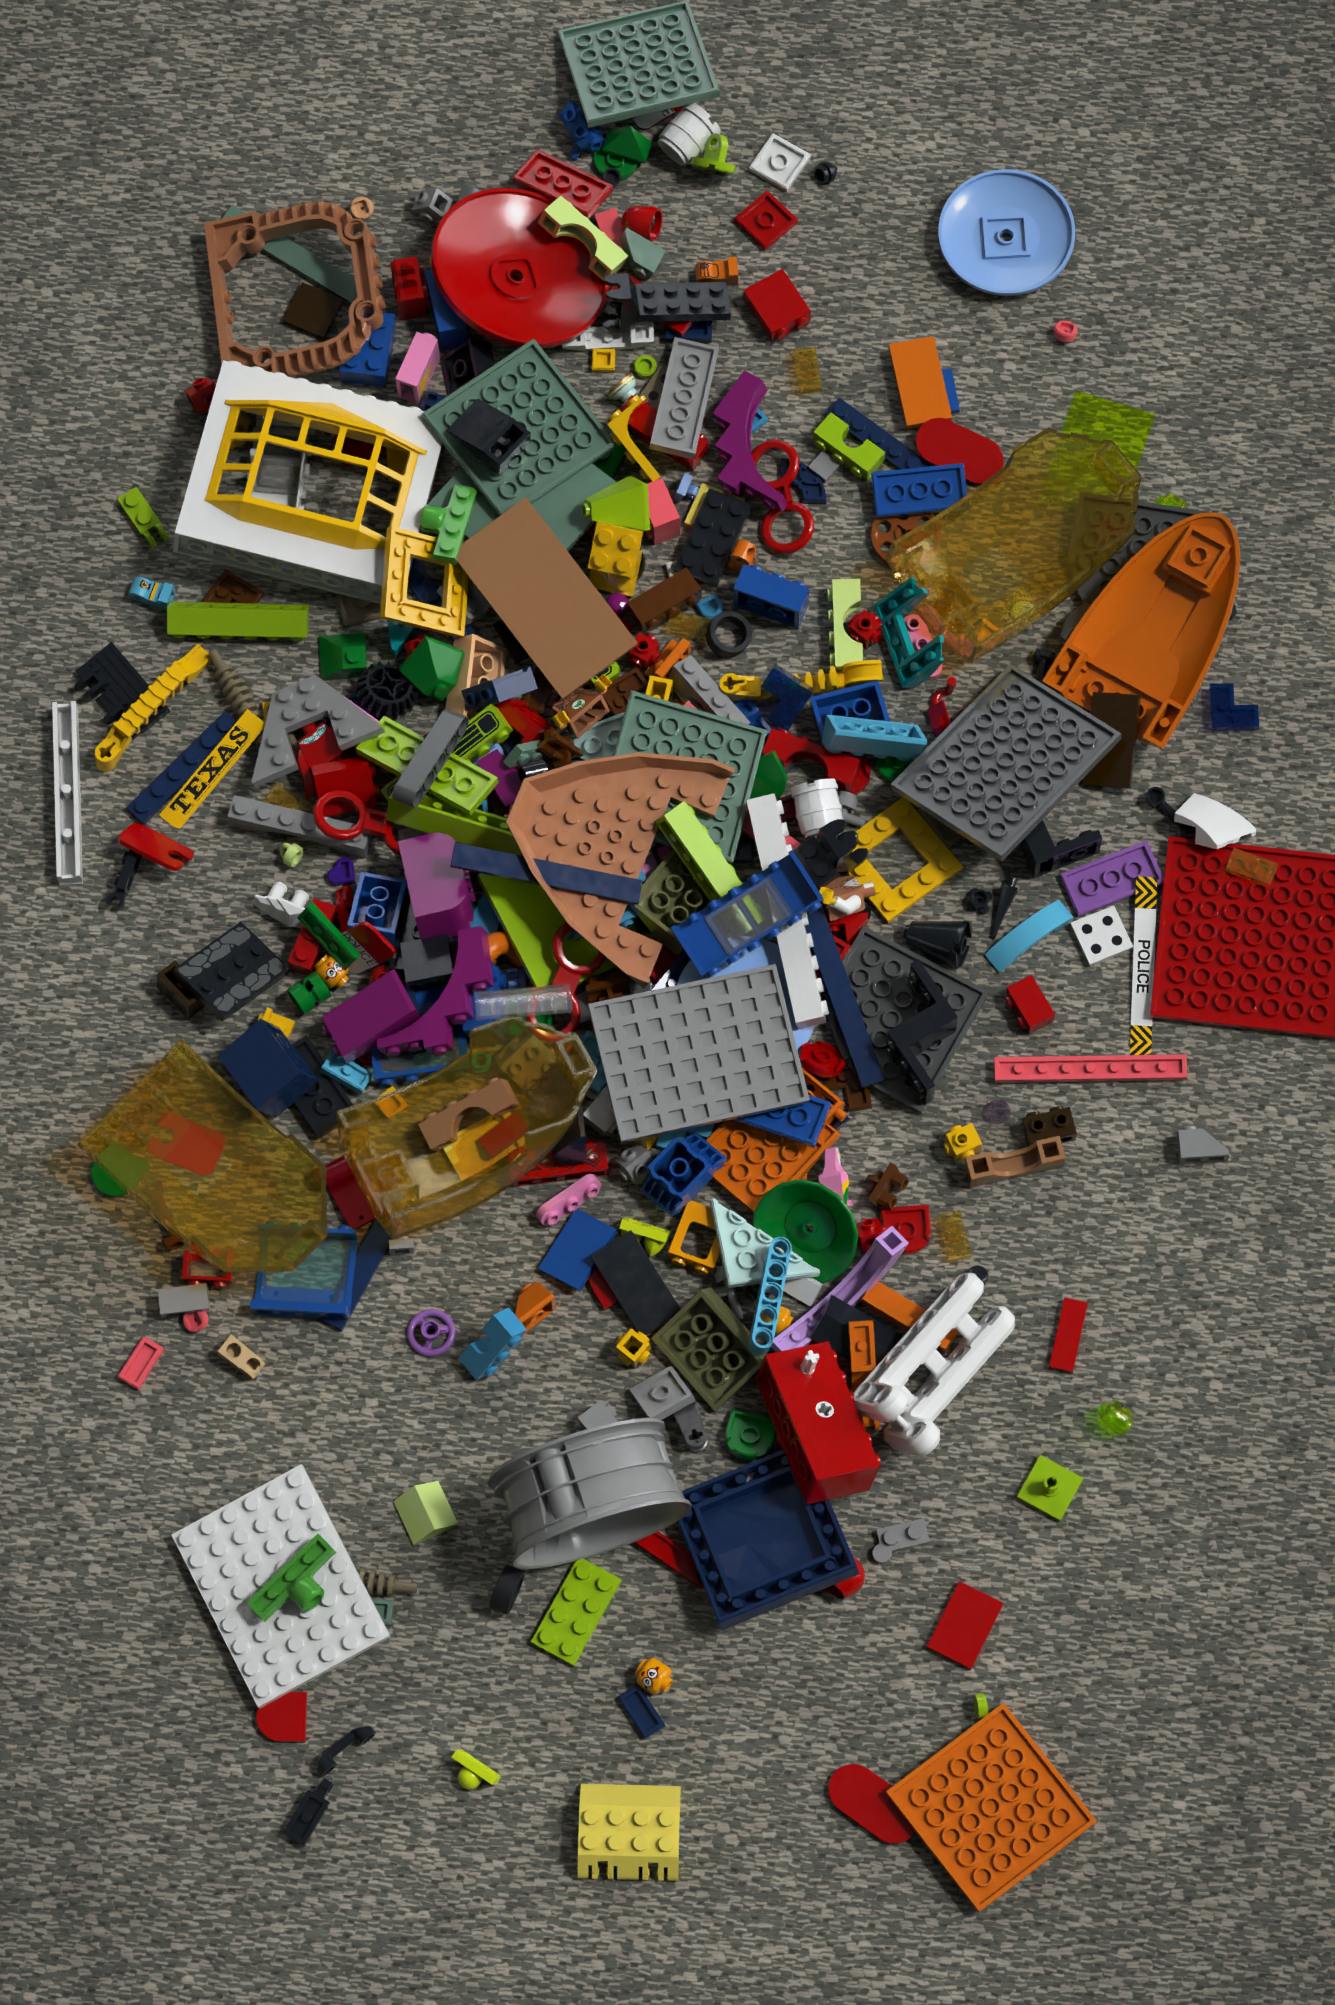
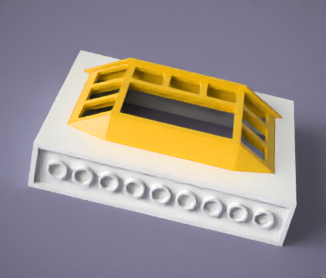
M223 360L176 526L173 552L381 604L386 537L361 525L366 503H371L392 515L389 527L394 526L420 533L421 524L419 520L421 511L429 501L443 443L422 418V413L425 411L418 407H405L394 401L378 400L371 395L362 396L354 394L351 390H338L327 384H315L304 378L295 379L287 377L281 372L272 373L264 371V369L257 366L248 367L237 361ZM241 410L265 416L260 433L234 432ZM272 418L301 425L298 441L269 435ZM312 428L338 435L335 449L331 451L305 444L308 429ZM345 437L374 444L371 459L366 460L341 453ZM232 441H258L251 464L226 463ZM269 443L367 468L354 521L349 522L252 497L251 494L265 444ZM381 446L408 453L403 475L378 463ZM375 471L400 483L395 506L369 493ZM223 472H250L244 494H217ZM412 557L409 560V573L413 562Z

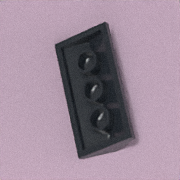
M831 1295L810 1338L818 1343L828 1341L832 1350L851 1361L848 1321L873 1320L877 1366L903 1336Z

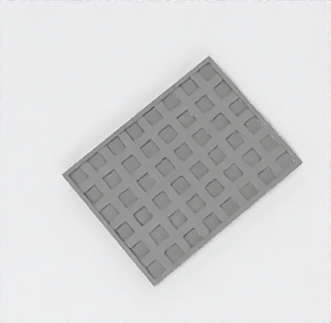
M776 964L588 1004L621 1143L806 1104L810 1101Z

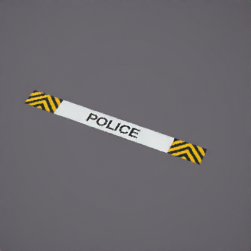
M1136 876L1130 1055H1146L1151 1053L1153 1018H1150L1154 980L1157 877Z

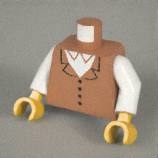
M853 875L839 877L819 890L824 898L821 905L830 921L864 910V898L876 895L873 882L860 885Z

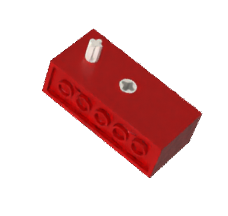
M829 1342L766 1354L755 1381L806 1505L869 1491L881 1466L880 1457L873 1450L871 1436L868 1432L866 1433L862 1414L856 1409L854 1395L848 1390L845 1374L840 1370L836 1352L831 1349Z

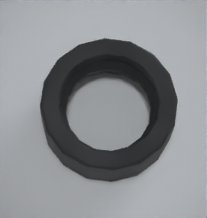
M724 611L716 615L707 626L705 633L706 643L716 655L724 658H733L740 655L750 644L752 638L751 626L748 620L740 613ZM730 622L736 625L742 635L741 642L735 647L723 645L716 636V629L719 624Z
M510 1565L504 1567L494 1588L489 1608L506 1615L509 1614L521 1589L525 1571Z

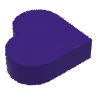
M342 857L338 859L335 867L329 870L327 877L331 885L356 884L354 865L350 858Z

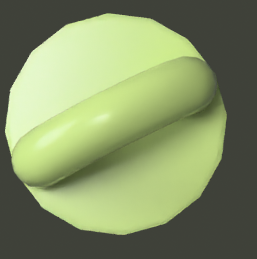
M283 843L280 846L279 851L283 858V863L290 868L295 867L303 856V848L296 843L292 845Z

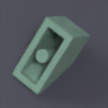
M626 228L619 239L624 252L629 255L626 259L628 267L639 278L650 279L666 250Z

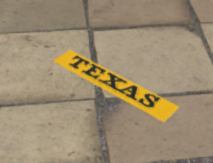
M247 709L159 816L173 827L180 829L265 727V722Z

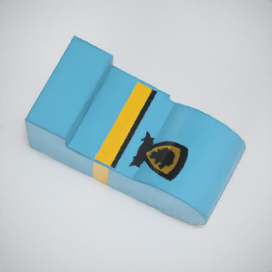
M135 577L128 596L143 604L167 611V606L170 601H173L176 592L173 584L166 582L161 584L143 577Z

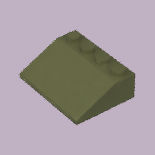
M672 849L642 885L639 904L628 903V905L658 941L679 956L684 948L670 927L679 925L687 920V917L691 914L698 913L707 907L710 900L678 854Z
M711 1287L700 1290L651 1338L714 1411H717L757 1377L765 1356H757L750 1351L748 1347L750 1331Z

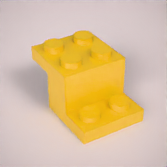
M596 523L588 568L591 569L589 580L596 589L613 593L619 592L631 597L634 596L643 550H640L643 531L607 523Z

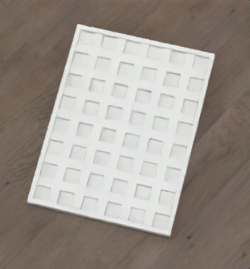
M302 1464L172 1534L258 1708L266 1706L391 1637ZM319 1533L337 1552L313 1576L314 1580L324 1590V1598L318 1606L310 1611H303L293 1600H288L264 1622L247 1602Z

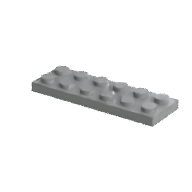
M677 337L674 338L649 449L690 459L695 458L719 347Z

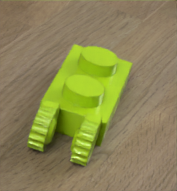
M137 487L117 498L118 503L142 537L144 536L152 549L157 546L155 539L149 533L154 529L158 531L161 539L164 541L169 539L160 520Z

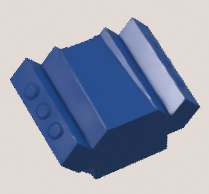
M696 1132L683 1140L675 1137L647 1167L649 1175L640 1191L670 1217H673L680 1213L683 1205L690 1202L711 1180L715 1171L723 1167L727 1158Z

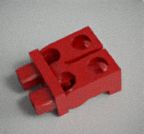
M510 698L493 704L500 710L510 726L524 736L520 741L522 744L544 739L543 732L554 727L533 709L526 708L528 703L524 700Z

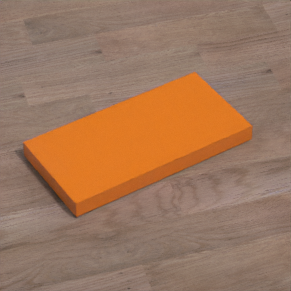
M934 336L889 344V352L906 428L921 427L926 421L933 418H945L952 421Z

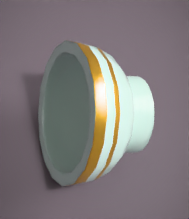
M632 373L615 385L607 395L614 400L620 399L623 403H626L631 395L634 396L637 393V390L634 388L636 386L634 375Z

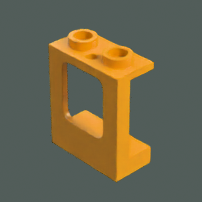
M691 1200L685 1207L668 1251V1258L672 1259L671 1262L675 1265L685 1267V1264L695 1267L694 1270L700 1274L708 1275V1272L714 1274L715 1266L720 1256L717 1234L706 1259H700L681 1251L683 1240L691 1223H698L715 1230L711 1207Z

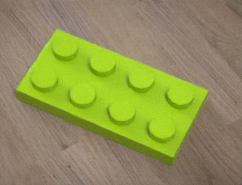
M585 1559L576 1561L532 1638L531 1644L574 1667L620 1586L622 1579Z

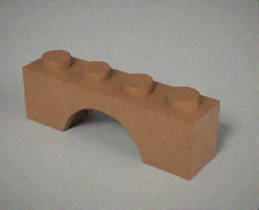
M498 1077L487 1081L485 1083L486 1087L479 1091L474 1089L466 1093V1098L457 1102L455 1100L444 1106L445 1110L426 1115L423 1118L424 1121L418 1125L430 1149L440 1151L458 1141L459 1125L462 1119L473 1110L485 1109L492 1115L501 1117L519 1107L520 1104L508 1080L499 1079Z
M1060 1136L1035 1141L1033 1144L1013 1152L999 1154L985 1152L965 1157L964 1166L971 1188L1063 1167L1066 1158Z

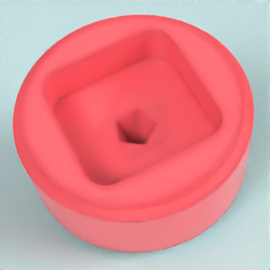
M1060 321L1055 325L1054 337L1062 342H1071L1076 338L1077 327L1070 321Z
M204 1310L185 1312L183 1324L190 1332L202 1331L208 1325V1315Z

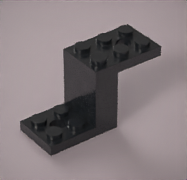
M1042 820L1019 843V846L1033 877L1037 878L1098 854L1100 852L1102 836L1099 829L1093 832L1087 830L1079 834V837L1075 839H1063L1057 843V846H1054ZM965 838L968 846L974 844Z
M917 959L910 964V980L908 983L913 992H918L922 997L921 1003L925 1010L890 1030L885 1050L892 1061L896 1060L899 1064V1072L904 1080L909 1079L913 1085L912 1091L918 1100L922 1099L925 1104H928L934 1100L935 1084L916 1056L955 1033L958 1016L920 960Z

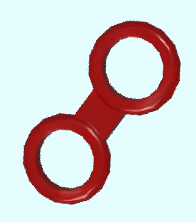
M777 439L768 440L758 445L752 451L754 464L756 467L760 457L770 450H780L788 455L789 468L787 473L776 481H766L783 495L788 505L783 512L776 508L770 509L761 524V536L765 545L772 551L781 554L795 553L805 547L811 540L814 532V519L810 511L802 504L793 502L790 483L796 478L799 470V456L795 448L789 443ZM784 512H795L801 515L804 520V529L801 536L792 543L782 544L776 542L771 535L773 521Z
M329 791L317 799L313 807V819L317 828L324 835L335 840L347 841L358 837L361 833L383 838L386 846L393 853L401 856L399 844L392 834L394 822L386 820L387 813L366 808L360 798L348 791ZM333 801L347 802L356 809L358 823L353 828L347 830L336 829L326 822L323 816L324 806Z
M567 922L559 927L553 938L552 950L554 958L558 963V968L551 985L542 986L534 991L527 1000L525 1008L526 1023L530 1030L540 1039L551 1042L566 1039L578 1027L581 1010L579 1001L574 995L582 975L593 973L601 967L606 959V956L598 950L594 960L587 965L579 966L569 962L564 956L562 949L564 937L573 930ZM550 994L559 995L564 998L569 1004L571 1011L570 1021L567 1026L557 1032L546 1031L540 1027L535 1017L537 1003L541 998Z

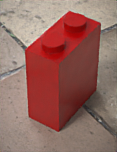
M783 268L743 290V300L771 342L776 339L782 340L786 338L792 330L806 327L811 320V310Z
M358 756L311 766L318 798L329 791L343 790L360 798L366 808L378 806L376 798L380 797L378 783L373 784L372 777L376 776L373 762L369 763L366 758ZM333 801L324 806L323 816L328 817L356 811V809L347 802Z

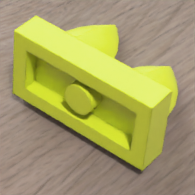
M628 1217L622 1219L619 1228L622 1229L621 1236L632 1230L638 1242H640L642 1236H645L644 1245L649 1256L657 1254L669 1240L671 1234L670 1230Z

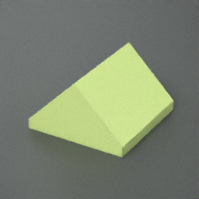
M439 1481L415 1485L394 1501L413 1545L459 1525Z

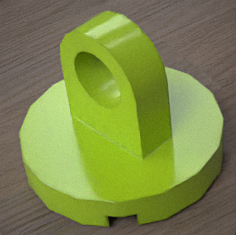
M717 133L712 134L707 140L704 158L692 157L691 165L700 169L734 174L736 165L725 163L728 150L726 136Z

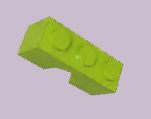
M830 413L814 431L813 441L815 446L821 451H828L841 465L845 464L851 468V472L856 477H863L868 481L871 477V472H875L885 461V452L868 439L856 448L845 445L843 440L849 434V425L833 413Z

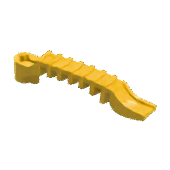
M199 643L183 658L174 661L170 668L167 667L165 672L158 676L152 685L148 686V690L141 694L134 704L130 705V709L121 715L122 717L118 722L113 723V727L106 738L95 749V764L99 770L104 772L113 770L128 745L132 742L131 736L134 733H140V726L149 723V716L151 714L156 715L157 708L166 705L167 697L172 699L175 696V691L180 693L183 690L184 680L188 684L193 682L212 661L208 655L209 652L203 649Z
M864 660L846 663L842 666V671L837 672L834 666H830V671L826 674L823 669H820L818 675H811L810 672H806L805 676L798 677V674L795 673L793 678H785L784 675H780V679L773 680L772 676H768L766 681H760L758 676H740L728 673L722 676L719 685L731 701L747 699L762 702L763 700L775 701V699L782 698L788 700V698L792 697L801 698L802 696L809 695L813 697L817 694H825L876 680L884 682L881 660Z

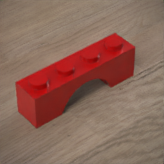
M772 728L762 751L763 755L775 750L784 768L791 762L800 759L815 761L825 770L827 779H835L838 789L849 793L860 769V759H857L855 755L848 752L844 754L829 752L824 745L815 744L806 737L798 738L792 736L790 732L784 729L776 730Z

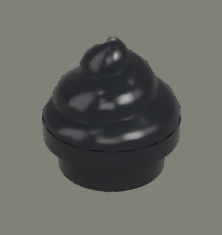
M823 161L815 167L814 176L820 184H829L835 180L838 168L830 162Z

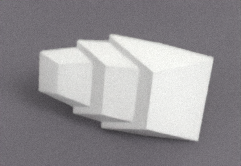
M274 882L268 896L255 895L254 905L286 926L302 928L303 924L297 917L305 909L304 905L309 899V895L305 891L296 890L290 902L282 898L287 891L286 885L281 882Z

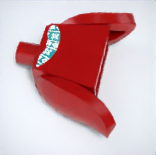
M313 722L301 727L305 736L298 742L300 748L297 751L296 763L304 785L306 799L315 796L317 793L311 766L347 759L355 753L353 749L356 750V747L359 745H354L352 748L350 747L342 751L338 745L332 724L327 725L323 722L316 726Z

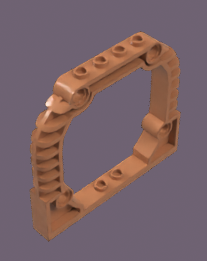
M324 201L305 202V204L292 205V207L267 211L259 215L256 211L204 223L221 364L223 360L237 361L244 366H257L264 369V371L272 373L281 372L291 378L308 375L313 372H321L322 370L333 369L336 366L347 363L349 359L360 352L366 340H369L372 331L381 327L384 319L382 309H385V301L383 295H380V288H383L380 275L377 273L380 262L377 254L374 252V248L377 247L376 237L374 234H371L363 220L353 219L346 210L338 205ZM312 229L336 231L345 248L352 253L357 298L349 307V325L338 336L325 342L275 353L268 346H261L253 351L242 346L237 341L233 342L231 324L234 323L232 311L229 310L231 295L226 287L225 271L234 269L238 261L247 252L251 254L260 252L265 246V241ZM373 313L371 317L366 318L368 314Z

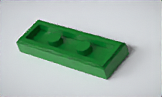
M313 902L297 917L343 969L349 968L361 955Z

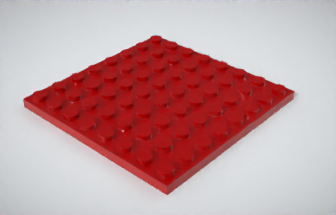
M1168 836L1150 1018L1335 1039V855L1234 843L1227 844L1219 849H1213L1195 844V839Z

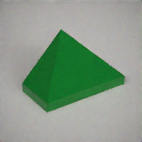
M627 126L609 130L602 152L645 164L652 147V142L633 127Z

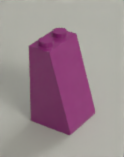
M393 969L322 1016L325 1025L321 1027L328 1039L333 1037L336 1044L332 1047L338 1059L343 1057L348 1064L376 1049V1039L403 1030L417 1021L420 1016L395 969Z

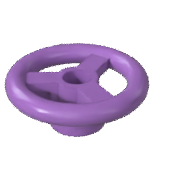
M435 1309L424 1310L416 1314L410 1321L407 1329V1337L411 1347L419 1354L430 1357L445 1353L452 1346L456 1335L452 1319L444 1312ZM431 1316L438 1317L442 1319L446 1323V1325L440 1326L437 1321L431 1319L425 1321L424 1318ZM417 1324L421 1327L422 1336L425 1338L423 1347L415 1339L414 1332ZM429 1329H434L435 1333L433 1335L427 1334V1331ZM448 1333V1338L441 1347L431 1349L433 1340L438 1338L439 1335Z

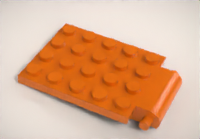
M803 1067L802 1071L806 1086L811 1084L815 1088L814 1093L807 1090L808 1095L827 1101L822 1095L823 1093L835 1103L829 1110L815 1148L733 1120L724 1121L706 1140L727 1158L723 1167L715 1171L712 1179L752 1213H754L766 1192L782 1182L801 1179L825 1154V1149H829L841 1137V1134L830 1124L835 1118L842 1122L847 1117V1113L843 1111L845 1102Z

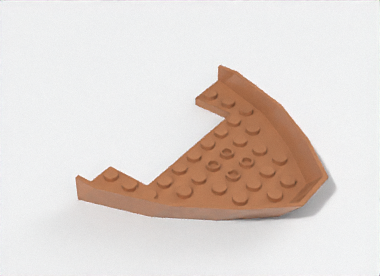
M638 752L578 761L525 778L506 823L533 876L566 922L644 989L650 981L649 977L663 944L619 926L628 903L600 898L591 894L585 895L551 888L543 879L533 858L638 879L658 830L655 820L665 813L669 800L677 803L685 801L694 810L714 817L735 768L714 759Z

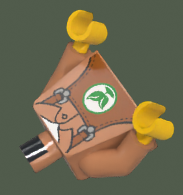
M602 674L594 682L595 688H579L564 700L559 695L555 698L552 708L555 715L552 719L554 727L559 730V733H564L567 729L572 735L579 738L610 711L603 697L612 681L605 674Z

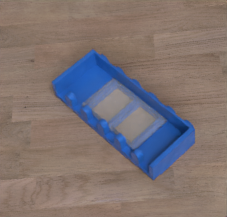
M793 850L788 852L789 855L778 862L771 863L767 869L759 874L749 877L748 881L737 888L730 889L720 899L713 900L698 913L691 914L687 917V920L677 926L670 927L702 978L705 976L708 978L713 977L721 971L719 967L726 963L731 965L741 958L739 954L746 950L749 953L761 946L760 941L768 937L770 940L781 933L780 928L786 924L791 927L802 920L800 917L807 911L811 914L822 907L821 902L824 901V898Z

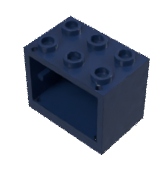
M259 1019L218 1055L222 1062L221 1068L226 1074L232 1075L235 1079V1087L249 1098L247 1100L249 1106L256 1112L261 1111L264 1115L268 1114L275 1118L319 1081L280 1027L262 1019Z

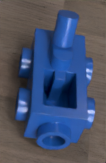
M571 101L558 114L572 135V142L575 143L569 156L577 159L582 149L593 152L601 147L602 142L605 141L599 126L588 128L581 105L579 106L575 101Z

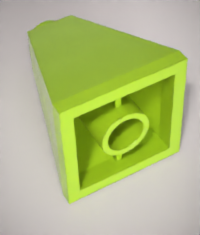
M632 476L626 477L587 497L585 503L582 504L583 517L591 521L644 531L650 530L648 484Z

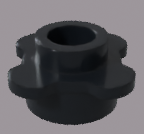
M977 888L971 889L969 893L970 900L966 903L967 909L979 910L982 914L989 911V901L993 897L991 892Z

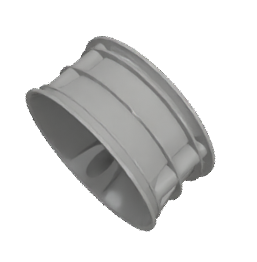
M639 1418L593 1427L535 1447L494 1469L486 1478L488 1487L494 1489L495 1495L505 1499L508 1513L504 1516L503 1521L512 1530L513 1566L519 1569H537L589 1558L648 1537L686 1516L692 1506L690 1501L684 1498L682 1491L679 1490L673 1472L674 1465L670 1462L664 1445L665 1438L662 1434L665 1430L664 1422L656 1418Z

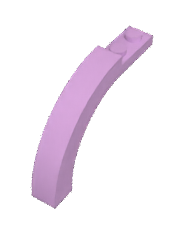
M893 1226L879 1235L851 1272L815 1307L775 1337L771 1348L775 1352L807 1346L814 1341L810 1338V1335L831 1295L855 1307L862 1300L867 1291L870 1292L903 1253L908 1245L904 1237Z

